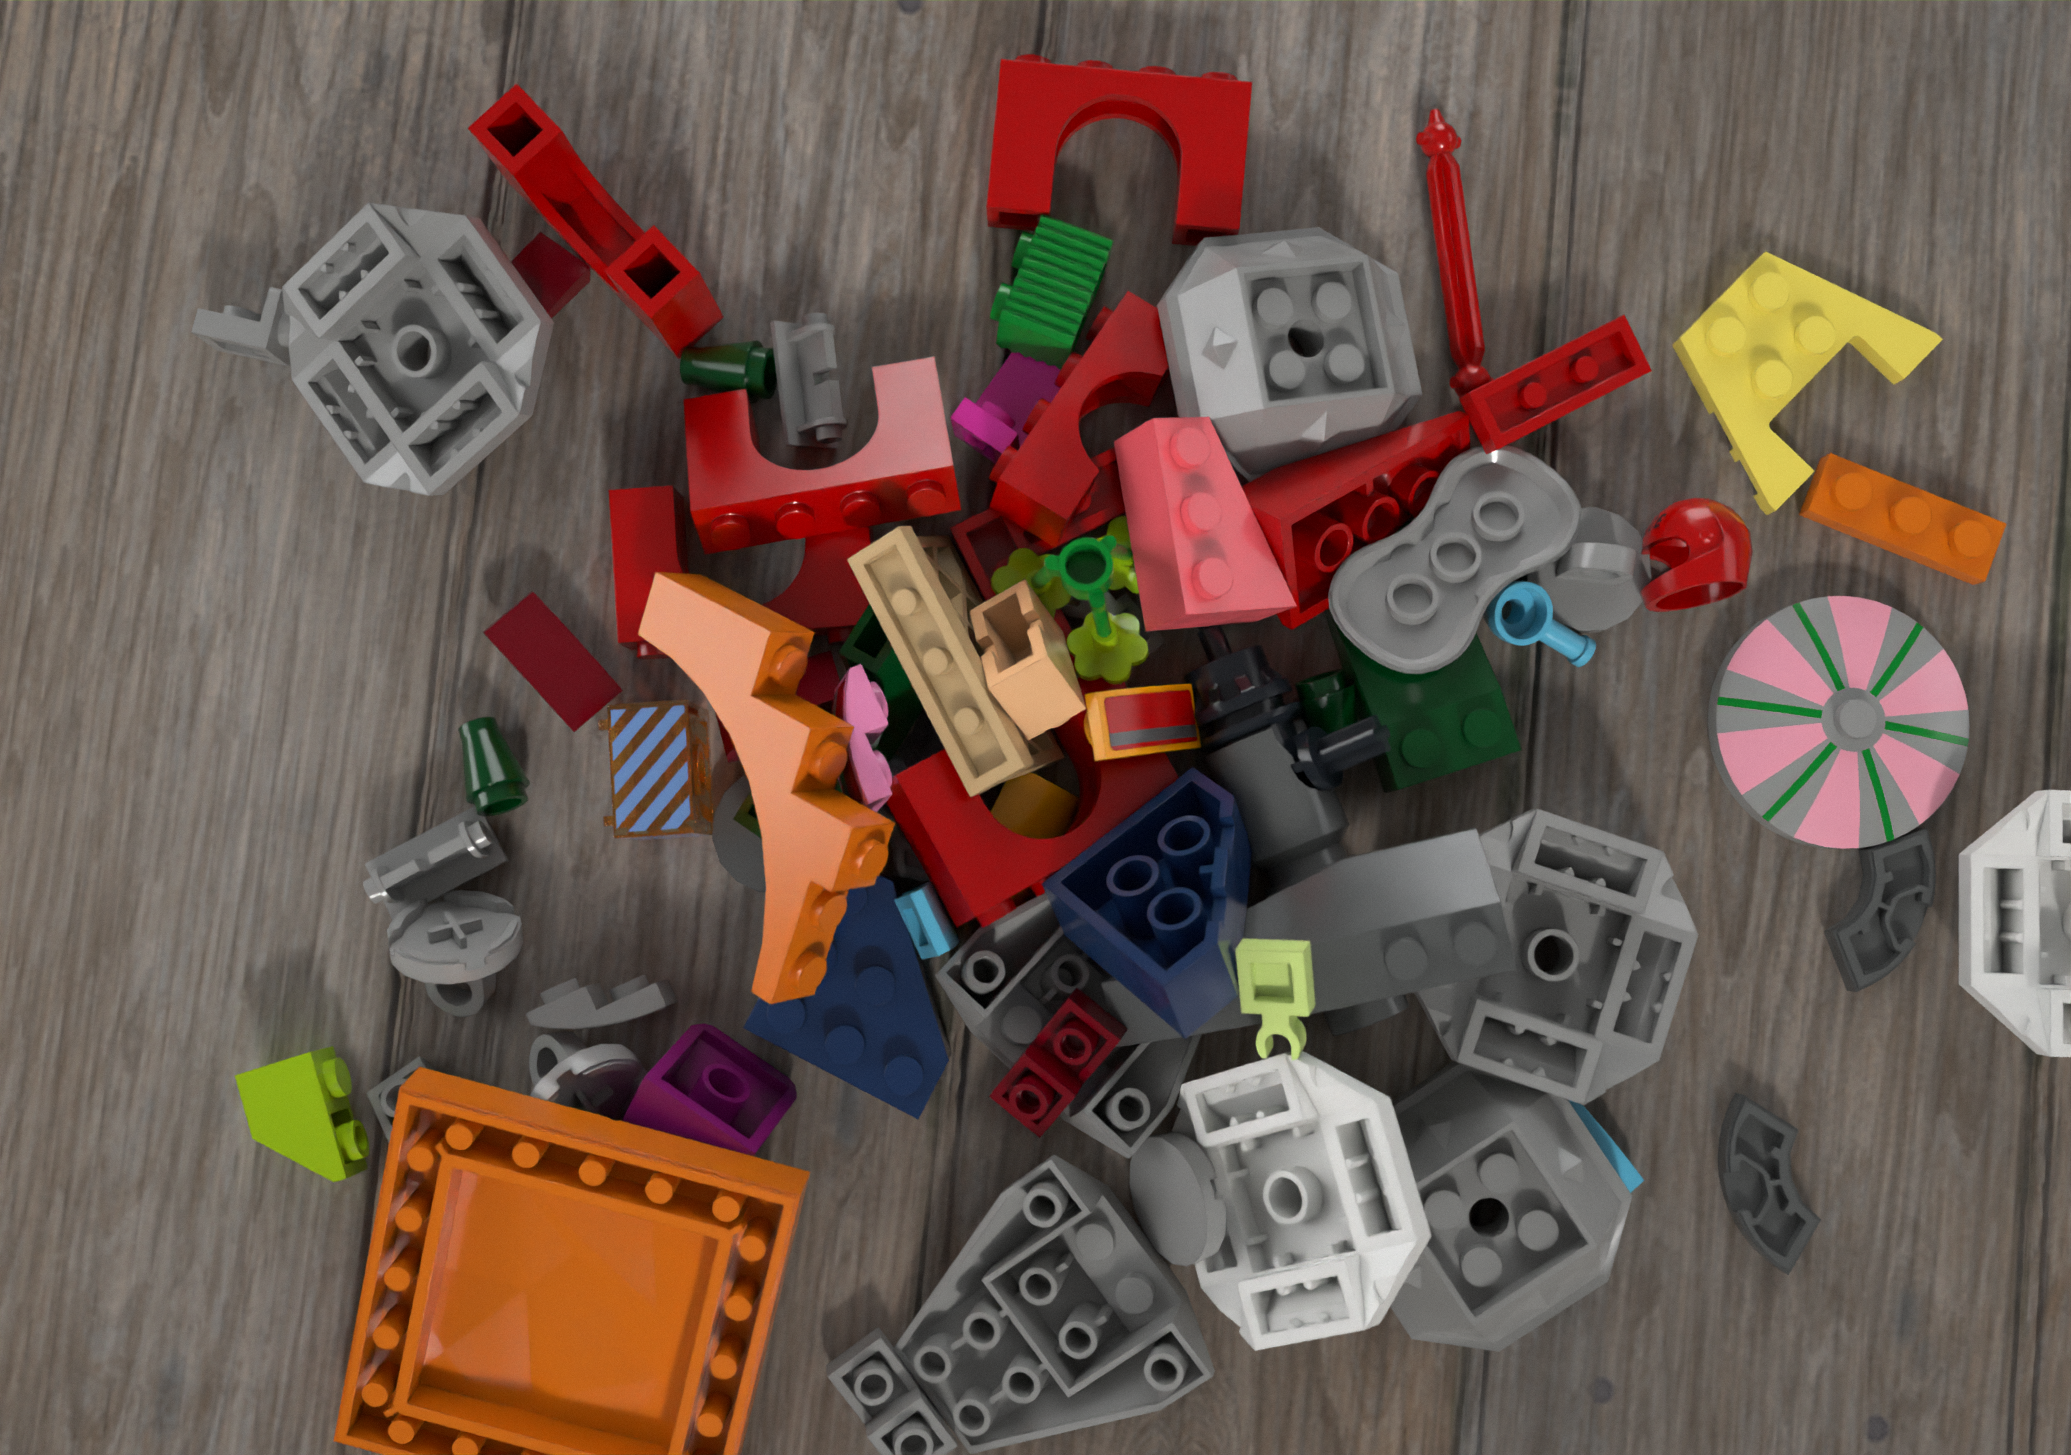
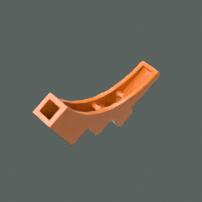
M656 572L638 635L671 657L705 694L732 739L750 784L761 830L766 896L763 941L751 992L769 1004L815 995L816 988L826 973V958L836 927L846 912L848 891L853 888L875 885L877 876L883 870L888 858L887 846L895 822L834 789L837 779L846 765L847 748L854 726L795 695L799 681L807 667V655L815 632L702 574Z

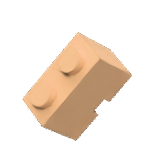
M1026 579L969 611L976 641L984 651V655L980 657L988 689L1028 741L1051 728L1061 726L1072 716L1086 709L1063 631Z

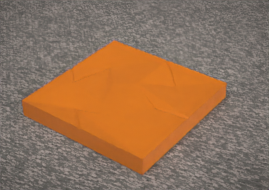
M418 1067L399 1088L334 1441L382 1455H741L810 1171Z

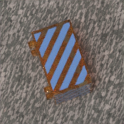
M687 699L607 705L608 719L598 720V729L603 732L608 731L613 816H603L604 827H613L614 839L644 841L712 836L714 798L709 710Z

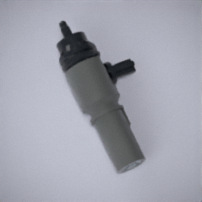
M1222 625L1197 627V634L1209 663L1189 672L1184 676L1186 684H1192L1195 703L1194 716L1199 731L1205 729L1208 735L1207 738L1200 741L1201 748H1198V750L1212 753L1206 756L1204 760L1213 782L1235 797L1251 845V867L1265 872L1271 887L1264 890L1268 898V896L1324 870L1325 867L1343 858L1350 857L1347 856L1342 843L1350 824L1335 788L1342 783L1343 770L1389 752L1391 747L1387 738L1391 737L1387 725L1381 726L1377 715L1369 716L1329 734L1319 727L1313 726L1306 729L1303 719L1293 722V719L1299 716L1303 708L1301 702L1286 705L1283 697L1293 691L1288 678L1270 667L1262 645L1251 646L1233 653ZM1404 994L1324 1011L1323 1014L1331 1034L1337 1036L1387 1019L1405 1010L1410 1005Z

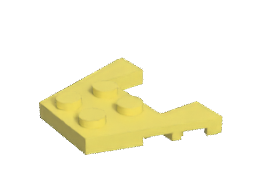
M1765 251L1672 346L1708 413H1715L1733 447L1729 451L1735 462L1740 460L1756 489L1757 494L1753 497L1759 508L1768 515L1775 512L1814 472L1798 454L1770 429V421L1845 344L1850 343L1894 385L1905 379L1943 339L1937 333Z

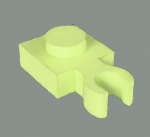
M1243 938L1235 949L1241 1013L1262 1014V1026L1256 1036L1257 1052L1261 1058H1267L1274 1046L1272 1035L1279 1034L1286 1037L1291 1044V1060H1297L1307 1040L1305 1027L1297 1016L1309 1017L1316 1005L1310 941Z

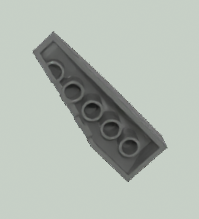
M1476 828L1343 858L1293 886L1290 885L1268 896L1264 901L1246 909L1243 938L1310 941L1316 1004L1311 1014L1517 969L1500 898ZM1113 976L1102 981L1101 984L1108 1013L1128 1028L1121 1041L1116 1045L1117 1047L1182 1037ZM1238 988V996L1190 1036L1261 1024L1262 1014L1241 1013Z

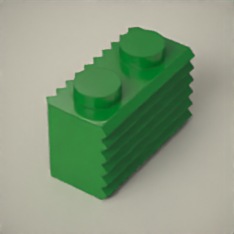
M1042 214L1035 233L1023 231L1018 241L1011 265L1013 268L1019 269L1013 286L1002 282L996 294L990 313V319L999 322L996 344L1001 349L1008 348L1012 353L1020 352L1024 357H1032L1036 362L1044 361L1048 366L1055 365L1061 370L1068 357L1075 350L1108 267L1114 240Z

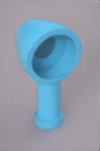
M1511 582L1493 598L1483 614V618L1492 633L1502 641L1524 646L1539 640L1566 656L1568 662L1576 667L1584 666L1592 658L1596 649L1595 640L1587 635H1579L1553 619V606L1548 593L1541 586L1532 582ZM1509 600L1512 609L1509 617L1504 620L1502 608Z

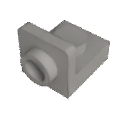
M269 288L262 316L253 311L230 305L224 307L223 313L197 309L191 333L215 350L284 366L290 365L288 347L290 316L286 315L284 311L282 289Z

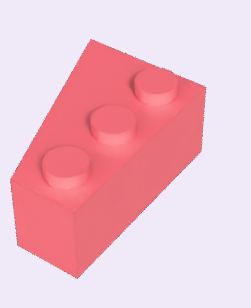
M1209 417L1152 418L1114 441L1145 631L1254 623L1297 606Z

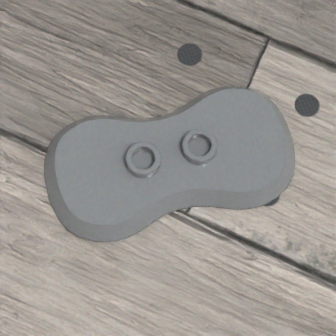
M1482 445L1464 451L1453 458L1441 472L1424 509L1409 525L1387 538L1359 549L1340 565L1331 581L1328 593L1329 609L1334 621L1344 635L1362 652L1392 670L1406 674H1423L1438 670L1452 663L1467 649L1475 636L1487 606L1504 587L1528 573L1550 565L1568 552L1580 532L1582 522L1581 504L1569 484L1554 469L1541 459L1518 447L1506 445L1487 455Z

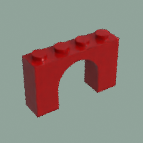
M1034 54L1020 55L1015 60L1001 59L986 205L988 227L1035 231L1042 214L1051 216L1055 167L1064 145L1083 127L1096 121L1116 118L1135 121L1150 128L1166 143L1172 153L1177 170L1172 244L1197 246L1203 238L1238 235L1240 230L1252 82L1238 81L1236 76L1226 72H1208L1201 77L1176 75L1173 70L1162 66H1147L1139 71L1114 69L1109 63L1098 60L1082 61L1077 66L1054 64L1048 58Z
M517 83L468 127V130L508 183L573 251L590 266L599 278L678 360L687 346L693 347L724 318L700 272L654 225L644 232L584 165L559 126Z
M935 356L872 367L879 416L876 431L866 446L857 454L841 463L822 469H788L773 464L761 456L759 432L746 389L683 399L690 512L704 553L711 554L738 550L751 546L960 511L961 505Z
M673 485L609 490L618 643L629 650H637L638 659L671 658L639 636L638 632L655 573L690 574L687 557L684 497ZM873 526L805 537L804 559L797 576L784 592L761 605L815 632L813 637L828 636L829 645H843L869 605V601L847 559L874 543Z
M1102 677L1093 681H1086L1082 678L1077 679L1085 706V694L1128 689L1125 682L1110 684ZM1087 706L1085 710L1072 716L1061 726L1053 728L1076 769L1080 788L1079 805L1074 820L1066 832L1056 838H1030L1017 834L1002 825L987 809L979 794L972 797L969 796L945 749L893 776L892 786L890 787L892 795L886 803L956 927L976 917L981 927L984 928L1017 909L1011 898L1013 895L1029 886L1033 889L1036 897L1045 893L1042 886L1044 881L1177 780L1179 777L1166 754L1155 753L1129 758L1095 761L1093 746L1089 743L1084 728Z

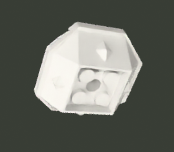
M2070 790L2035 791L1959 854V985L2036 1054L2050 1057H2071Z
M1304 1051L1301 1052L1297 1060H1291V1052H1286L1182 1084L1177 1104L1180 1112L1172 1131L1181 1132L1196 1142L1212 1162L1217 1178L1209 1180L1213 1188L1214 1197L1223 1195L1227 1209L1226 1233L1219 1251L1213 1256L1195 1264L1201 1289L1222 1313L1241 1327L1239 1333L1255 1351L1362 1331L1380 1324L1431 1238V1232L1391 1098Z

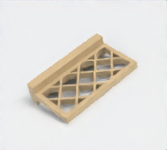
M899 526L847 559L970 797L981 794L1001 782L1049 767L1065 758L1050 729L1028 741L988 689L980 657L984 655V651L976 641L969 613L970 610L984 602L948 535L916 536L911 526Z

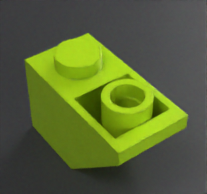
M333 1046L307 1052L234 1075L252 1139L332 1182L347 1179L368 1169L365 1159L369 1155L367 1132L359 1120H354L347 1096L352 1090L351 1076L344 1060L336 1057Z

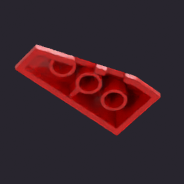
M1456 411L1277 467L1242 486L1297 605L1276 614L1284 626L1293 630L1329 608L1328 593L1331 581L1344 560L1359 549L1393 535L1411 516L1416 518L1427 504L1437 479L1447 464L1462 452L1470 449L1469 414Z

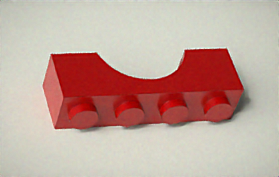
M1127 291L1114 311L1106 306L1103 307L1086 336V340L1092 344L1083 357L1076 352L1071 353L1054 383L1055 386L1060 388L1059 392L1051 403L1044 398L1037 402L1022 429L1024 433L1028 434V437L1019 450L1008 445L989 476V479L997 483L989 507L1053 547L1057 546L1087 501L1099 474V469L1092 462L1083 447L1079 434V421L1089 412L1108 404L1131 403L1149 407L1170 375L1158 308L1130 291Z

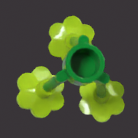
M1126 516L1113 519L1108 525L1107 535L1097 540L1085 537L1073 540L1064 547L1060 556L1052 554L1037 556L1030 549L1019 548L1009 556L1007 566L998 568L993 573L991 587L997 595L1026 579L1053 618L1055 610L1066 606L1071 595L1077 599L1089 601L1092 612L1085 617L1083 627L1073 630L1067 638V648L1069 653L1075 657L1074 666L1080 678L1086 681H1093L1102 677L1110 684H1121L1128 680L1133 666L1140 665L1147 659L1149 648L1146 640L1140 636L1139 620L1130 613H1121L1113 616L1107 611L1104 593L1108 589L1121 590L1125 587L1131 592L1139 594Z

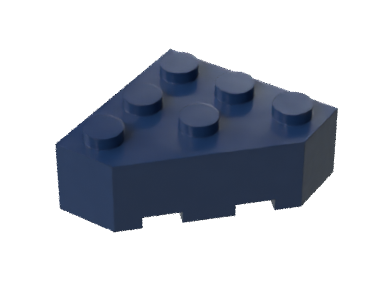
M1192 767L1044 881L1042 886L1065 936L1183 1038L1186 1039L1238 996L1239 983L1235 949L1244 937L1252 857L1251 845L1235 797Z
M880 873L877 876L875 885L849 889L846 897V912L836 927L826 958V973L821 983L817 986L815 995L775 1004H769L759 997L743 1028L904 1113L919 1119L952 1052L935 1004L923 959H921L894 899L902 896L899 883Z

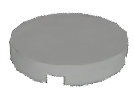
M1174 1131L1151 1135L1138 1148L1130 1161L1129 1185L1136 1215L1145 1235L1156 1251L1172 1264L1190 1266L1213 1256L1219 1251L1226 1233L1227 1209L1223 1195L1214 1197L1213 1188L1209 1180L1215 1179L1217 1176L1212 1162L1196 1142L1183 1133Z

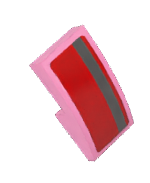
M860 664L848 669L834 692L832 715L854 726L847 748L846 765L838 780L844 795L877 812L892 795L890 789L892 786V775L883 754L879 750L873 751L870 745L874 744L889 724L887 721L888 705L879 685L873 681L869 682Z

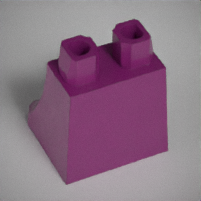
M706 1023L695 1024L687 1029L645 1075L622 1121L754 1156L797 1099L796 1086L786 1075L716 1027Z

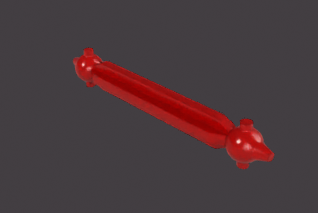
M1433 109L1429 113L1427 127L1423 132L1417 134L1416 143L1421 146L1423 153L1430 158L1426 169L1449 345L1451 357L1459 368L1455 376L1450 378L1449 385L1455 390L1458 397H1461L1493 381L1494 378L1481 366L1485 353L1460 165L1452 155L1454 150L1461 146V138L1457 136L1453 126L1446 123L1440 110Z

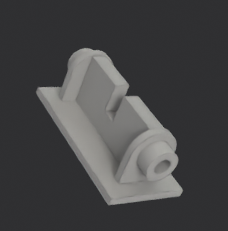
M825 313L804 315L802 317L803 324L772 321L770 325L785 446L829 450L838 449V442L842 440L841 430L847 427V421L843 418L839 381L830 380L829 371L837 368L833 338L836 334L835 326L828 324L827 314Z
M474 806L365 863L371 877L363 881V887L373 903L377 904L383 900L393 920L395 915L411 903L427 898V903L509 860L487 817L479 816Z

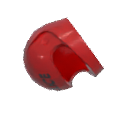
M1695 497L1670 504L1654 517L1643 537L1641 554H1649L1650 560L1662 562L1670 570L1651 581L1640 591L1646 609L1654 612H1668L1699 607L1732 597L1746 588L1753 553L1751 535L1743 519L1732 508L1709 498Z

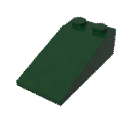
M1412 521L1405 522L1395 533L1402 530ZM1328 608L1324 611L1347 682H1354L1356 708L1359 719L1362 720L1369 716L1377 715L1381 726L1387 725L1391 737L1387 738L1391 750L1373 758L1384 793L1397 791L1522 750L1501 687L1477 633H1475L1467 649L1452 663L1438 670L1423 674H1406L1392 670L1367 656L1344 635L1334 621L1330 609Z

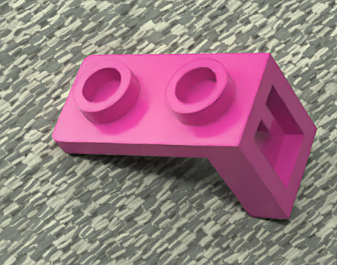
M1020 352L1011 353L977 402L973 403L965 397L952 414L950 419L955 437L995 464L1008 445L1019 450L1028 437V434L1022 431L1023 426L1037 402L1044 398L1051 403L1059 392L1060 388L1055 386L1054 383L1060 370L1055 365L1048 366L1044 361L1036 362L1032 357H1024Z

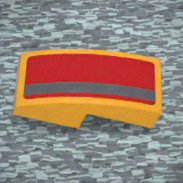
M1192 684L1138 687L1085 694L1087 712L1084 719L1086 737L1093 746L1095 761L1201 748L1199 729L1195 719Z

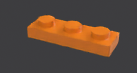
M1832 453L1820 458L1799 515L1972 585L1986 581L2007 523Z

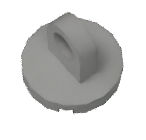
M1597 507L1581 508L1582 522L1580 532L1567 553L1550 565L1522 576V581L1535 583L1548 593L1553 606V619L1577 634L1601 632L1628 619L1643 602L1640 591L1651 580L1650 555L1641 554L1643 540L1638 530L1620 515Z
M451 891L450 893L443 894L444 902L434 903L429 906L427 898L415 901L395 915L387 929L391 964L404 976L424 982L428 996L444 1012L457 1017H469L478 1013L495 991V973L501 971L517 958L524 943L520 915L517 917L514 914V906L506 899L480 891ZM467 982L471 991H465L455 984Z
M568 1031L539 1036L534 1041L529 1056V1070L535 1086L530 1094L531 1097L602 1115L612 1120L622 1121L643 1078L647 1074L635 1053L623 1045L599 1044L587 1048L579 1037L573 1032Z

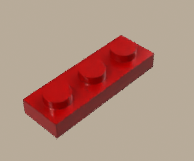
M1624 314L1459 397L1465 413L1469 414V421L1487 455L1652 370Z

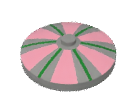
M1826 596L1809 599L1782 608L1758 621L1739 638L1724 658L1714 680L1709 700L1708 736L1711 752L1720 776L1732 796L1750 816L1770 831L1799 844L1817 848L1848 849L1875 846L1894 840L1918 827L1940 807L1953 789L1961 773L1969 743L1970 724L1966 694L1960 676L1944 648L1923 626L1908 615L1888 605L1860 597Z

